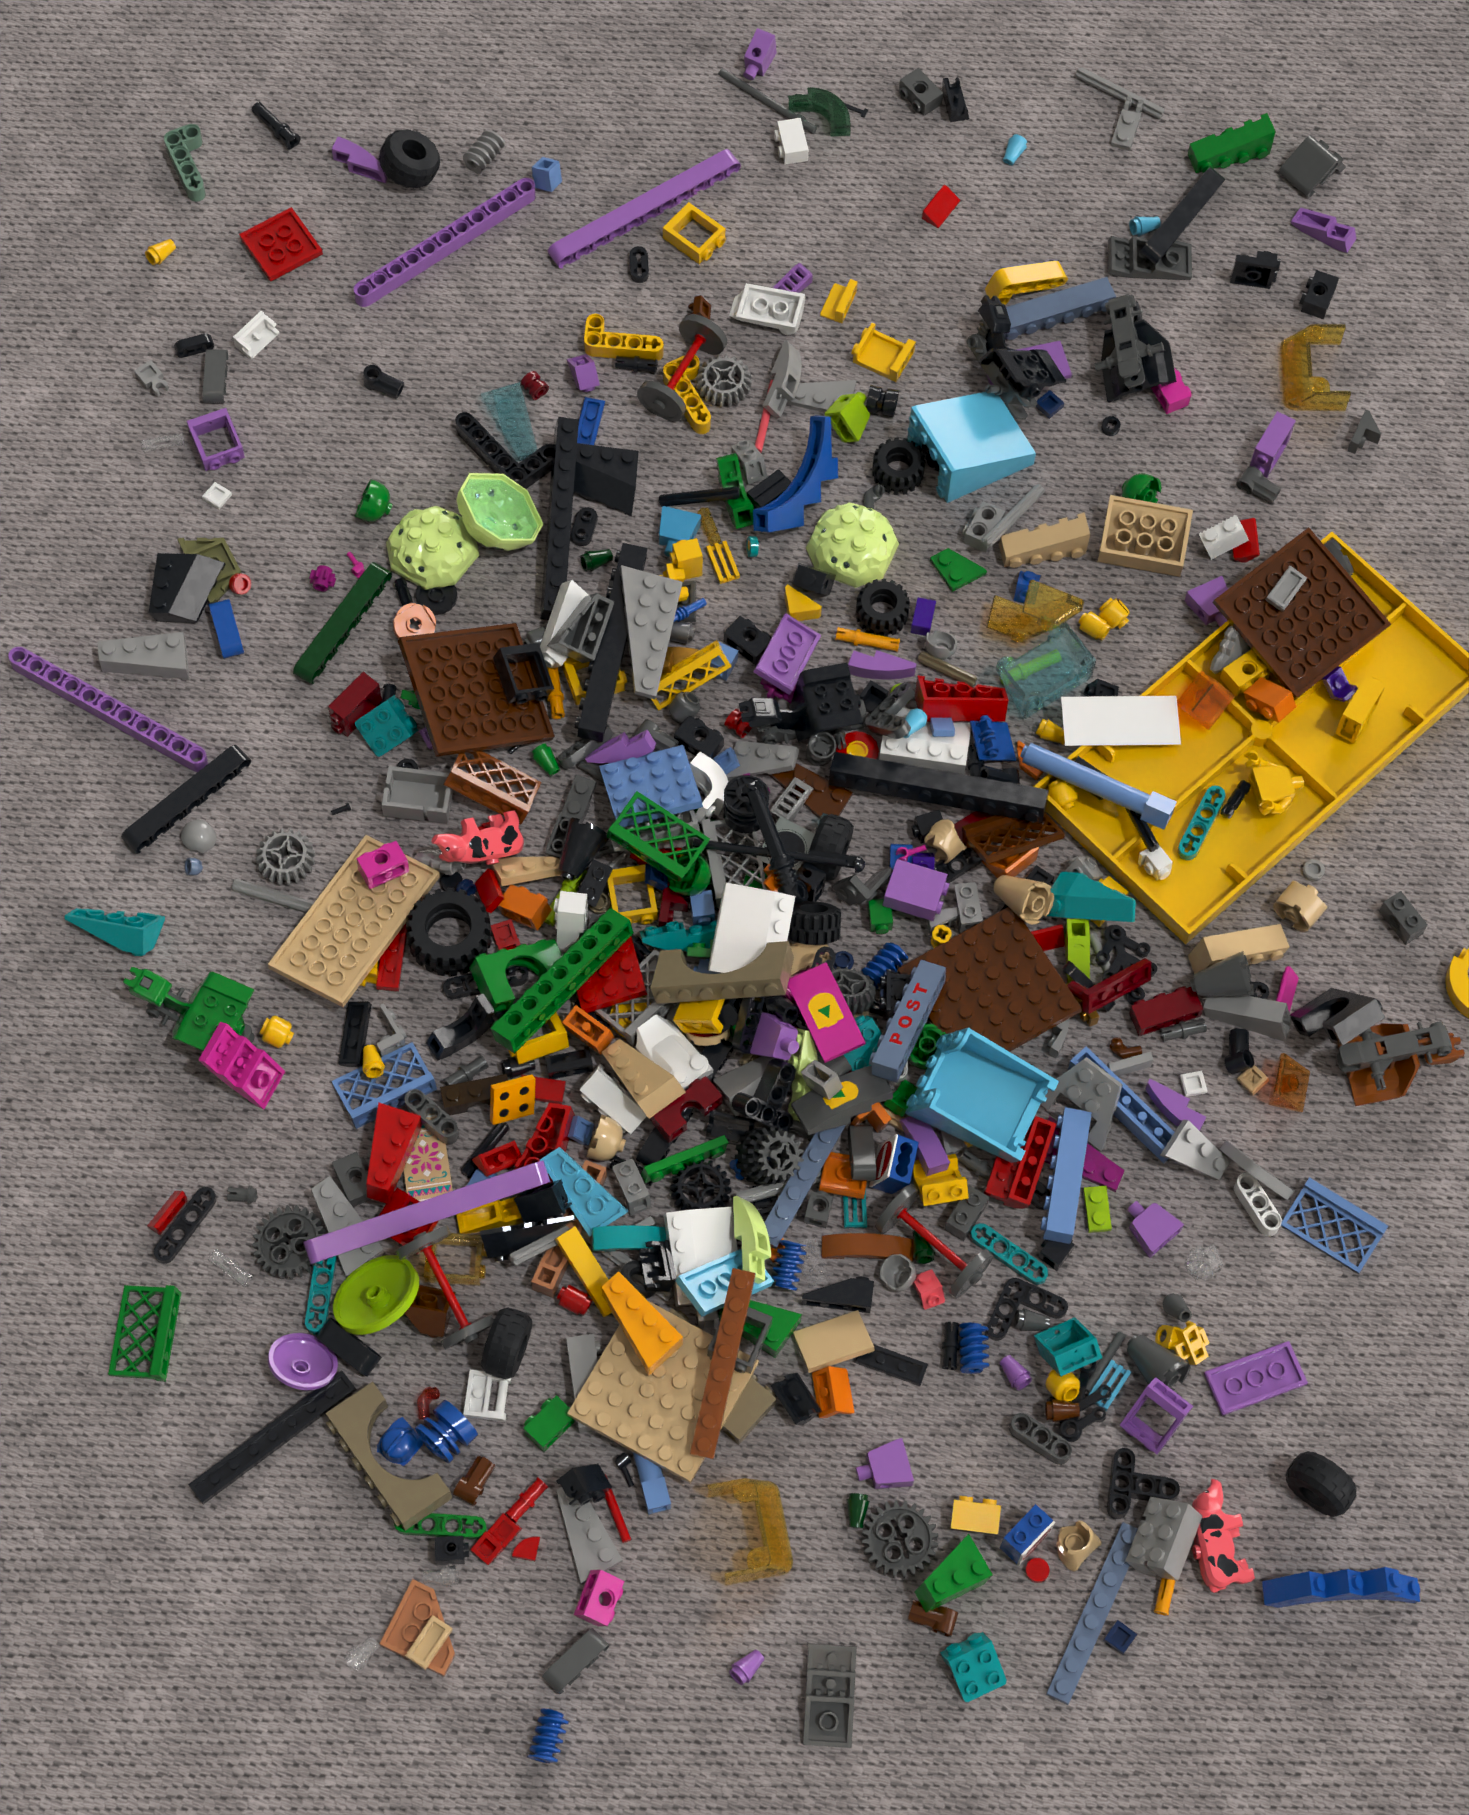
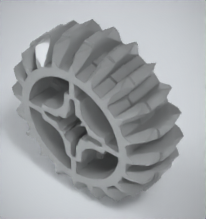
M727 354L724 358L717 355L715 360L710 357L709 363L704 361L702 367H699L696 376L697 389L700 390L701 397L705 396L706 402L712 399L713 406L720 402L721 408L724 403H727L730 407L732 401L738 405L739 399L744 400L746 394H749L750 386L752 385L751 373L748 371L747 365H743L742 359L736 362L735 356L729 359ZM735 375H737L738 378L740 379V383H739V384H736V383H735V380H734V376H735ZM709 377L713 378L714 384L712 386L708 382Z
M281 828L279 834L273 830L272 837L265 835L266 842L260 841V848L256 850V863L259 864L258 870L263 872V877L265 879L269 877L271 883L277 879L280 886L283 884V880H286L287 885L290 886V880L292 879L296 883L299 882V876L306 879L305 872H311L312 867L310 865L315 864L313 858L315 857V851L313 850V844L308 842V837L306 835L302 836L300 831L294 834L291 828L288 830V833H285L284 829ZM292 844L299 847L303 854H298V851L292 850ZM288 851L289 857L287 856V858H284L283 861L282 856L284 857V855H287ZM268 859H273V862H277L279 869L273 867L268 862Z

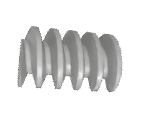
M485 130L482 136H479L472 147L468 149V152L463 155L465 165L473 172L481 174V169H485L487 167L486 164H490L491 159L496 157V153H499L501 148H504L505 141L496 132Z

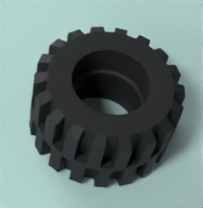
M899 437L894 438V441H891V439L886 440V444L881 443L879 449H876L873 457L872 476H874L875 483L879 482V484L886 488V493L890 494V491H894V495H898L902 491L903 495H905L908 489L912 492L915 490V486L919 487L924 476L925 455L924 452H921L920 446H915L916 443L914 441L908 442L907 438L899 440ZM894 461H901L906 463L909 468L894 470L888 464Z
M875 579L873 584L868 582L865 584V588H861L857 596L856 619L857 622H860L862 629L866 627V633L871 634V632H875L874 634L876 635L880 633L888 637V633L891 632L893 636L896 634L897 629L899 631L903 629V624L906 625L910 599L907 597V591L902 590V585H895L893 580L887 582L886 579H882V581L878 582V579ZM878 602H885L894 609L888 613H880L871 606Z
M807 901L795 904L788 939L806 945H824L839 940L841 910L834 905L824 902Z
M774 1127L755 1128L744 1133L745 1136L738 1140L741 1144L736 1145L735 1148L738 1151V1154H735V1159H738L736 1167L742 1170L740 1174L742 1177H747L746 1180L748 1182H754L756 1185H765L784 1181L779 1177L777 1180L771 1179V1175L769 1177L764 1176V1170L757 1169L761 1163L754 1161V1158L759 1156V1153L754 1150L760 1149L761 1145H759L758 1141H765L764 1134L772 1136L773 1130L778 1131L780 1134L782 1129Z

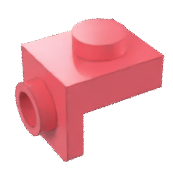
M932 1269L916 1275L913 1286L921 1298L924 1310L945 1302L942 1285Z

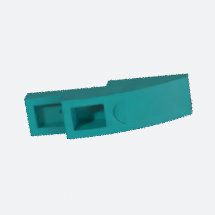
M717 920L711 922L710 925H693L685 930L683 922L672 921L668 922L666 926H649L639 932L643 943L665 950L682 949V951H687V946L692 947V943H706L705 948H710V939L714 940Z

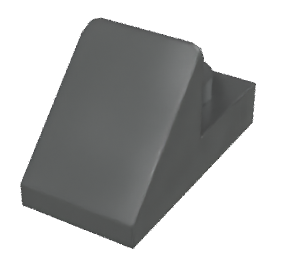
M1365 409L1350 442L1348 452L1355 454L1358 448H1363L1366 440L1376 444L1379 443L1381 432L1369 410Z

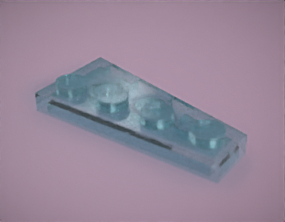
M520 382L481 393L484 402L519 461L524 460L538 450Z

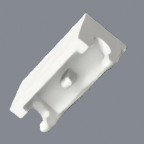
M260 311L233 336L235 347L252 360L279 334V331L275 328L276 323L266 316L264 312Z

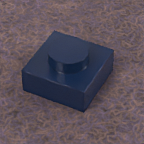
M1049 390L1037 400L1036 408L1050 419L1064 407V402Z
M648 863L645 864V883L660 890L667 888L668 876Z
M1117 1620L1103 1641L1123 1655L1137 1636V1633Z

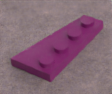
M1049 1116L1048 1121L1057 1123L1054 1118ZM1056 1127L1044 1161L1048 1164L1051 1162L1052 1155H1056L1057 1151L1056 1148H1053L1055 1135H1059L1060 1129ZM1087 1143L1082 1178L1099 1186H1106L1107 1189L1116 1192L1125 1170Z

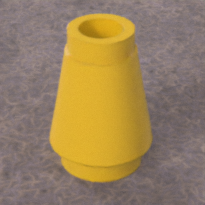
M171 239L149 246L145 251V256L152 265L161 264L176 249V245Z
M1042 718L1035 734L1039 735L1041 739L1064 745V730L1051 720Z
M367 1045L363 1048L362 1070L368 1078H378L383 1074L385 1065L374 1045Z

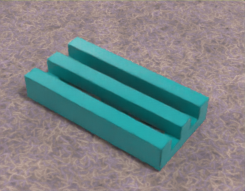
M866 1189L864 1199H861L862 1222H858L857 1198L852 1197L853 1222H849L848 1196H843L844 1229L867 1228Z

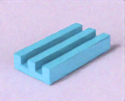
M1114 1360L1110 1361L1089 1393L1090 1395L1098 1390L1112 1368L1116 1371L1107 1383L1109 1387L1112 1386L1120 1373L1124 1375L1113 1391L1111 1398L1105 1404L1101 1402L1102 1400L1095 1403L1097 1406L1104 1408L1105 1411L1108 1410L1131 1374V1371L1123 1369V1366L1117 1365ZM1103 1390L1101 1395L1105 1396L1108 1390Z

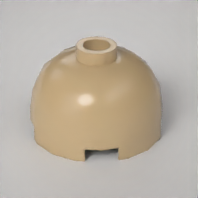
M601 1114L586 1157L598 1161H608L615 1156L617 1151L622 1152L626 1140L622 1139L623 1130L621 1125L611 1117Z

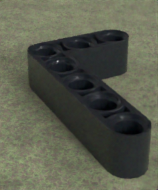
M462 412L456 416L457 434L495 474H504L513 481L520 479V481L515 482L527 489L551 471L552 458H547V456L553 455V444L543 445L518 463L470 413Z

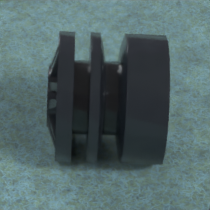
M752 775L735 777L727 783L724 789L723 818L732 830L739 833H752L760 830L747 793L743 794L744 785L748 784L750 791L757 789L755 781L761 782L764 785L761 789L769 807V789L760 778Z

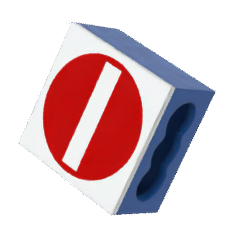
M896 1134L879 1144L875 1158L876 1179L875 1181H870L869 1187L893 1194L908 1186L911 1181L919 1142Z
M1035 1504L1003 1538L1000 1549L1019 1566L1051 1533L1055 1522Z

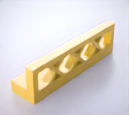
M718 640L672 666L671 673L661 674L657 692L663 690L668 691L669 694L668 698L659 703L657 698L651 699L658 711L669 705L678 693L691 692L732 667L723 653ZM719 655L724 665L719 668L710 667L711 660ZM697 668L705 670L704 677L701 679L691 678L693 671ZM679 679L687 681L686 688L682 690L673 689L675 681Z

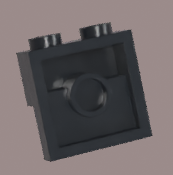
M1257 251L1256 257L1236 255L1230 283L1270 289L1272 282H1276L1281 259H1277L1278 254L1269 251Z

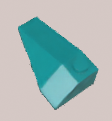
M1062 871L1050 889L1051 893L1054 894V901L1047 916L1135 922V899L1117 890H1112L1104 886L1103 883L1088 878L1083 873Z
M76 908L65 915V920L122 951L130 952L134 956H143L155 947L165 922V916L138 912L137 916L125 917V911L104 915L103 910Z

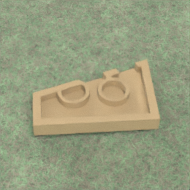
M554 856L500 858L499 863L489 865L501 886L549 878L561 874L558 871L560 859Z

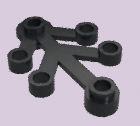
M1119 925L1107 927L1104 933L1106 944L1097 953L1095 961L1098 965H1106L1110 959L1109 953L1113 947H1115L1117 956L1109 970L1103 974L1102 981L1107 979L1106 975L1113 976L1116 974L1120 967L1124 970L1140 961V959L1127 953L1124 946L1136 951L1139 957L1144 958L1151 950L1149 944L1145 942L1139 944L1126 936V931ZM1113 932L1118 933L1119 937L1114 936ZM1140 948H1144L1146 952H1142ZM1099 956H1104L1106 960H1101ZM1151 962V968L1153 969L1151 977H1153L1157 972V966ZM1139 986L1128 992L1125 997L1127 1002L1132 1005L1134 1002L1144 999L1145 992ZM1133 991L1139 992L1140 996H1136Z
M1096 1361L1090 1363L1092 1366L1089 1369L1079 1368L1081 1371L1079 1376V1394L1074 1400L1069 1402L1079 1403L1080 1412L1100 1400L1107 1401L1112 1396L1111 1388L1108 1385H1101L1097 1391L1084 1398L1090 1374L1095 1372L1097 1368ZM1102 1390L1109 1391L1106 1396H1102L1100 1393ZM1054 1396L1049 1397L1047 1401L1055 1399ZM1095 1407L1091 1414L1081 1419L1073 1417L1060 1420L1059 1435L1068 1442L1077 1441L1082 1435V1429L1094 1422L1100 1423L1106 1419L1105 1409ZM1098 1411L1103 1412V1416L1100 1418L1095 1417V1413ZM1069 1428L1075 1429L1073 1434L1066 1433Z

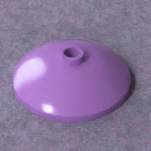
M292 1333L284 1335L272 1344L268 1354V1365L273 1375L285 1385L299 1390H315L326 1386L333 1380L338 1368L335 1352L318 1340L316 1336L309 1334Z

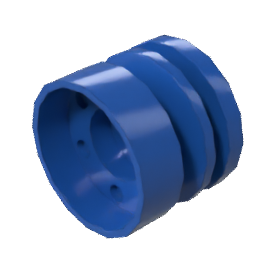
M443 1400L433 1410L438 1421L435 1422L425 1417L423 1420L429 1429L422 1424H418L415 1430L421 1437L424 1445L435 1456L440 1457L446 1463H450L453 1460V1456L449 1450L455 1455L460 1454L456 1442L458 1441L468 1446L478 1436V1433L455 1406L447 1400Z

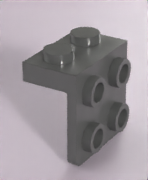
M890 867L874 873L865 884L856 875H852L838 880L832 888L836 891L835 893L839 899L849 905L856 903L859 905L865 900L870 901L877 895L876 890L879 886L882 887L890 881L893 869Z

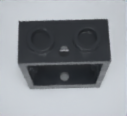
M539 643L502 647L494 655L493 660L508 703L517 702V704H523L530 700L543 701L553 691L554 686ZM529 661L538 688L517 690L509 663Z

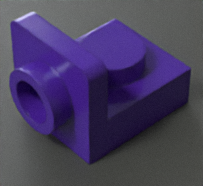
M1340 666L1322 679L1330 698L1345 702L1351 699L1358 690L1356 685L1349 684Z
M919 852L912 855V864L934 870L935 856L933 853Z

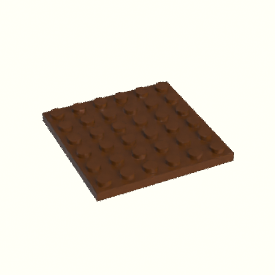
M1309 527L1212 602L1282 686L1292 691L1294 700L1298 699L1391 625L1388 619ZM1292 566L1307 577V579L1285 610L1281 612L1265 599L1288 567Z
M516 623L399 638L398 644L436 757L551 741L555 737L543 701L530 700L523 704H517V702L508 703L493 660L497 651L502 647L524 645ZM529 661L509 663L517 690L538 688Z
M1009 907L898 968L899 974L911 975L913 968L918 967L920 960L946 967V981L928 1017L930 1022L938 1026V1029L946 1034L970 1028L1009 1052L1082 1012L1081 1006L1024 921Z

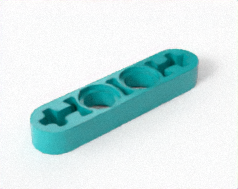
M1215 785L1207 789L1179 843L1178 854L1182 859L1192 860L1197 856L1224 803L1226 794L1222 787ZM1215 793L1219 794V797L1214 801V805L1210 804L1212 796ZM1209 810L1212 816L1210 818H1203L1200 812ZM1194 827H1199L1203 830V834L1195 836L1191 830ZM1191 840L1193 842L1192 850L1187 853L1185 848L1188 847Z
M984 1223L976 1224L972 1228L971 1240L983 1250H989L997 1260L1030 1283L1040 1285L1046 1281L1048 1269L1043 1263ZM982 1230H984L985 1236L988 1239H991V1236L995 1237L994 1239H992L990 1246L986 1245L988 1243V1240L986 1238H977L976 1231L981 1232ZM998 1242L1003 1243L1006 1246V1251L997 1253L993 1248L994 1244ZM1017 1255L1022 1256L1025 1264L1023 1266H1016L1013 1264L1012 1258ZM1029 1262L1033 1263L1030 1268L1034 1271L1042 1270L1041 1275L1043 1277L1038 1276L1034 1278V1272L1028 1269L1027 1273L1024 1271Z
M337 1255L328 1258L327 1268L323 1267V1260L317 1262L318 1266L313 1267L305 1317V1326L312 1334H318L328 1319ZM327 1274L329 1281L323 1285L317 1283L318 1275ZM316 1296H324L326 1302L323 1306L317 1307L313 1304V1299ZM311 1310L319 1312L318 1319L322 1324L317 1325V1328H313L310 1321L313 1322L315 1320V1312H311Z

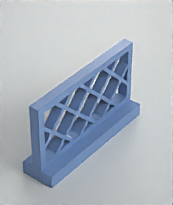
M413 1042L381 1057L383 1063H394L391 1072L383 1070L382 1076L389 1077L386 1086L376 1084L377 1078H372L371 1082L360 1080L363 1074V1066L332 1081L356 1129L376 1120L378 1102L400 1108L405 1105L404 1098L406 1093L412 1089H418L425 1095L437 1090L434 1077L428 1071ZM410 1050L412 1051L414 1056L411 1062L401 1060L402 1054ZM398 1065L409 1067L406 1076L396 1074ZM413 1068L422 1070L425 1074L419 1078L410 1077ZM393 1078L403 1080L402 1086L398 1088L390 1087ZM346 1081L354 1083L350 1092L341 1090L339 1085ZM358 1084L368 1087L366 1095L355 1093ZM373 1088L383 1090L380 1097H370ZM352 1098L363 1100L361 1106L352 1110L350 1107Z
M1310 1177L1281 1223L1282 1227L1358 1274L1388 1228V1225ZM1304 1194L1313 1198L1315 1207L1303 1210L1301 1199ZM1299 1206V1211L1294 1212L1296 1207ZM1325 1208L1331 1209L1335 1219L1322 1222L1320 1210ZM1317 1211L1319 1223L1307 1225L1304 1213ZM1301 1214L1303 1226L1294 1228L1287 1223L1291 1216ZM1346 1220L1352 1222L1355 1232L1342 1234L1339 1222ZM1336 1223L1339 1235L1326 1238L1323 1225ZM1320 1226L1323 1238L1317 1240L1310 1238L1308 1229ZM1368 1232L1376 1237L1371 1245L1362 1246L1359 1234ZM1356 1235L1359 1247L1346 1250L1343 1237ZM1340 1238L1343 1251H1331L1328 1241ZM1364 1249H1369V1250L1367 1251V1253L1365 1254V1256H1364L1363 1250H1364ZM1360 1250L1362 1261L1357 1267L1349 1262L1347 1253Z

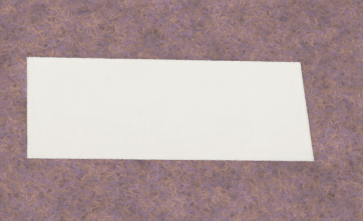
M1177 696L1061 697L1065 746L1181 745Z

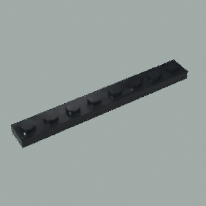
M341 1370L329 1384L314 1390L189 1483V1487L204 1505L356 1391L355 1386Z

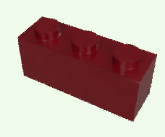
M1186 986L1175 989L1172 993H1160L1151 1000L1145 1001L1142 999L1134 1002L1130 1008L1129 1015L1138 1036L1158 1031L1160 1028L1177 1025L1181 1021L1186 1022L1201 1017L1203 1007L1197 993H1193L1192 987L1186 988Z

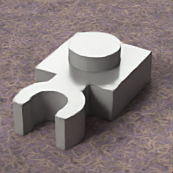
M152 360L134 370L136 377L146 389L152 386L156 396H160L159 387H164L166 391L169 390L167 382L163 380V373Z

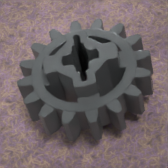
M773 1130L772 1136L764 1134L765 1141L759 1140L758 1143L761 1147L754 1150L759 1153V1156L754 1158V1161L761 1163L757 1169L764 1170L763 1175L766 1177L771 1175V1179L777 1180L778 1177L781 1180H786V1174L793 1177V1169L800 1170L797 1163L804 1161L803 1158L799 1157V1154L804 1152L803 1149L798 1148L801 1142L794 1140V1134H787V1131L783 1130L780 1131V1134L778 1131Z

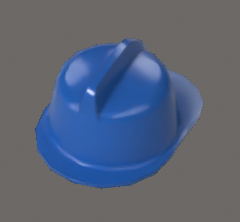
M401 1417L383 1434L377 1445V1452L382 1454L388 1461L404 1466L421 1448L423 1442L416 1431Z

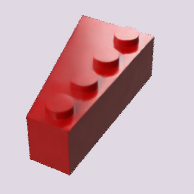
M917 675L915 701L917 708L924 711L927 715V722H930V718H952L953 722L980 721V717L983 715H988L992 722H1005L1009 701L1005 688L980 684L971 687L965 684L966 682L957 681L955 685L944 683V679L935 678V681L925 680V676Z
M378 1102L366 1183L368 1198L389 1204L420 1134V1115Z
M549 1102L536 1126L532 1138H529L526 1144L525 1151L521 1158H518L515 1169L539 1162L541 1158L558 1147L566 1152L569 1142L568 1134L573 1116H575L571 1106Z

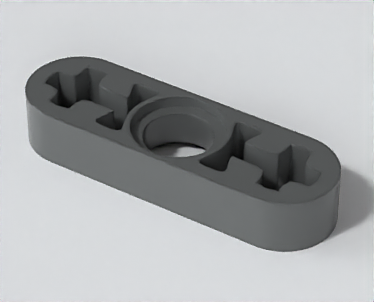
M607 724L603 742L581 738L558 756L562 767L567 769L576 765L611 739L613 732Z

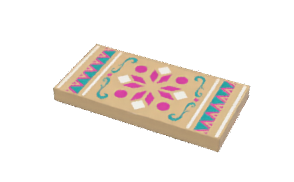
M429 1114L426 1119L434 1120L437 1115ZM422 1124L420 1134L404 1168L407 1194L420 1202L453 1191L446 1144L441 1142Z

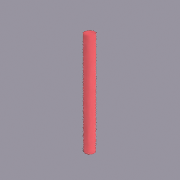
M770 380L768 392H769V389H770V387H771V384H772L773 380ZM765 408L763 409L755 443L760 453H762L771 415Z

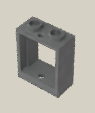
M750 1307L748 1308L745 1323L762 1330L749 1361L746 1362L737 1358L735 1371L751 1374L771 1328L772 1316ZM720 1322L708 1347L707 1356L711 1357L710 1360H712Z

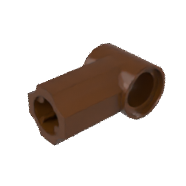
M478 1455L466 1476L459 1480L453 1495L475 1506L477 1504L475 1502L477 1497L482 1495L483 1487L496 1467L495 1464L485 1457Z
M913 1600L907 1621L931 1628V1631L935 1633L939 1631L945 1633L946 1637H951L959 1613L943 1606H939L926 1613L921 1603Z

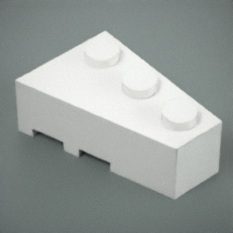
M560 891V898L555 899V929H557V945L562 956L587 930L589 920L587 894Z
M599 1064L580 1087L581 1096L590 1104L594 1102L599 1107L598 1111L601 1114L616 1120L621 1125L623 1133L627 1131L632 1134L647 1116L630 1092H627L620 1086L619 1081L615 1077L612 1079L603 1071L605 1067Z

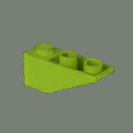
M1067 919L1064 927L1066 963L1071 961L1090 979L1089 919ZM1066 973L1067 983H1069V982H1071V981H1074V980Z

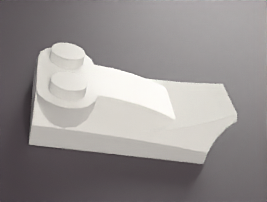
M746 283L744 290L735 296L729 316L736 320L777 328L782 334L791 335L797 332L804 310L805 294Z
M654 1015L636 1029V1050L672 1074L685 1091L695 1079L699 1078L701 1080L703 1077H708L713 1073V1068L709 1065L707 1058L695 1049L672 1021L666 1020L659 1015Z

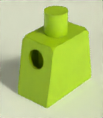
M862 392L841 395L824 413L825 416L831 417V425L844 443L859 441L869 420L870 413L864 405L867 397Z

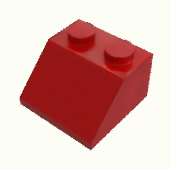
M396 1188L389 1204L385 1205L379 1216L419 1203L420 1201L401 1189ZM438 1221L390 1238L404 1246L413 1241V1237L425 1231L426 1233L433 1231Z

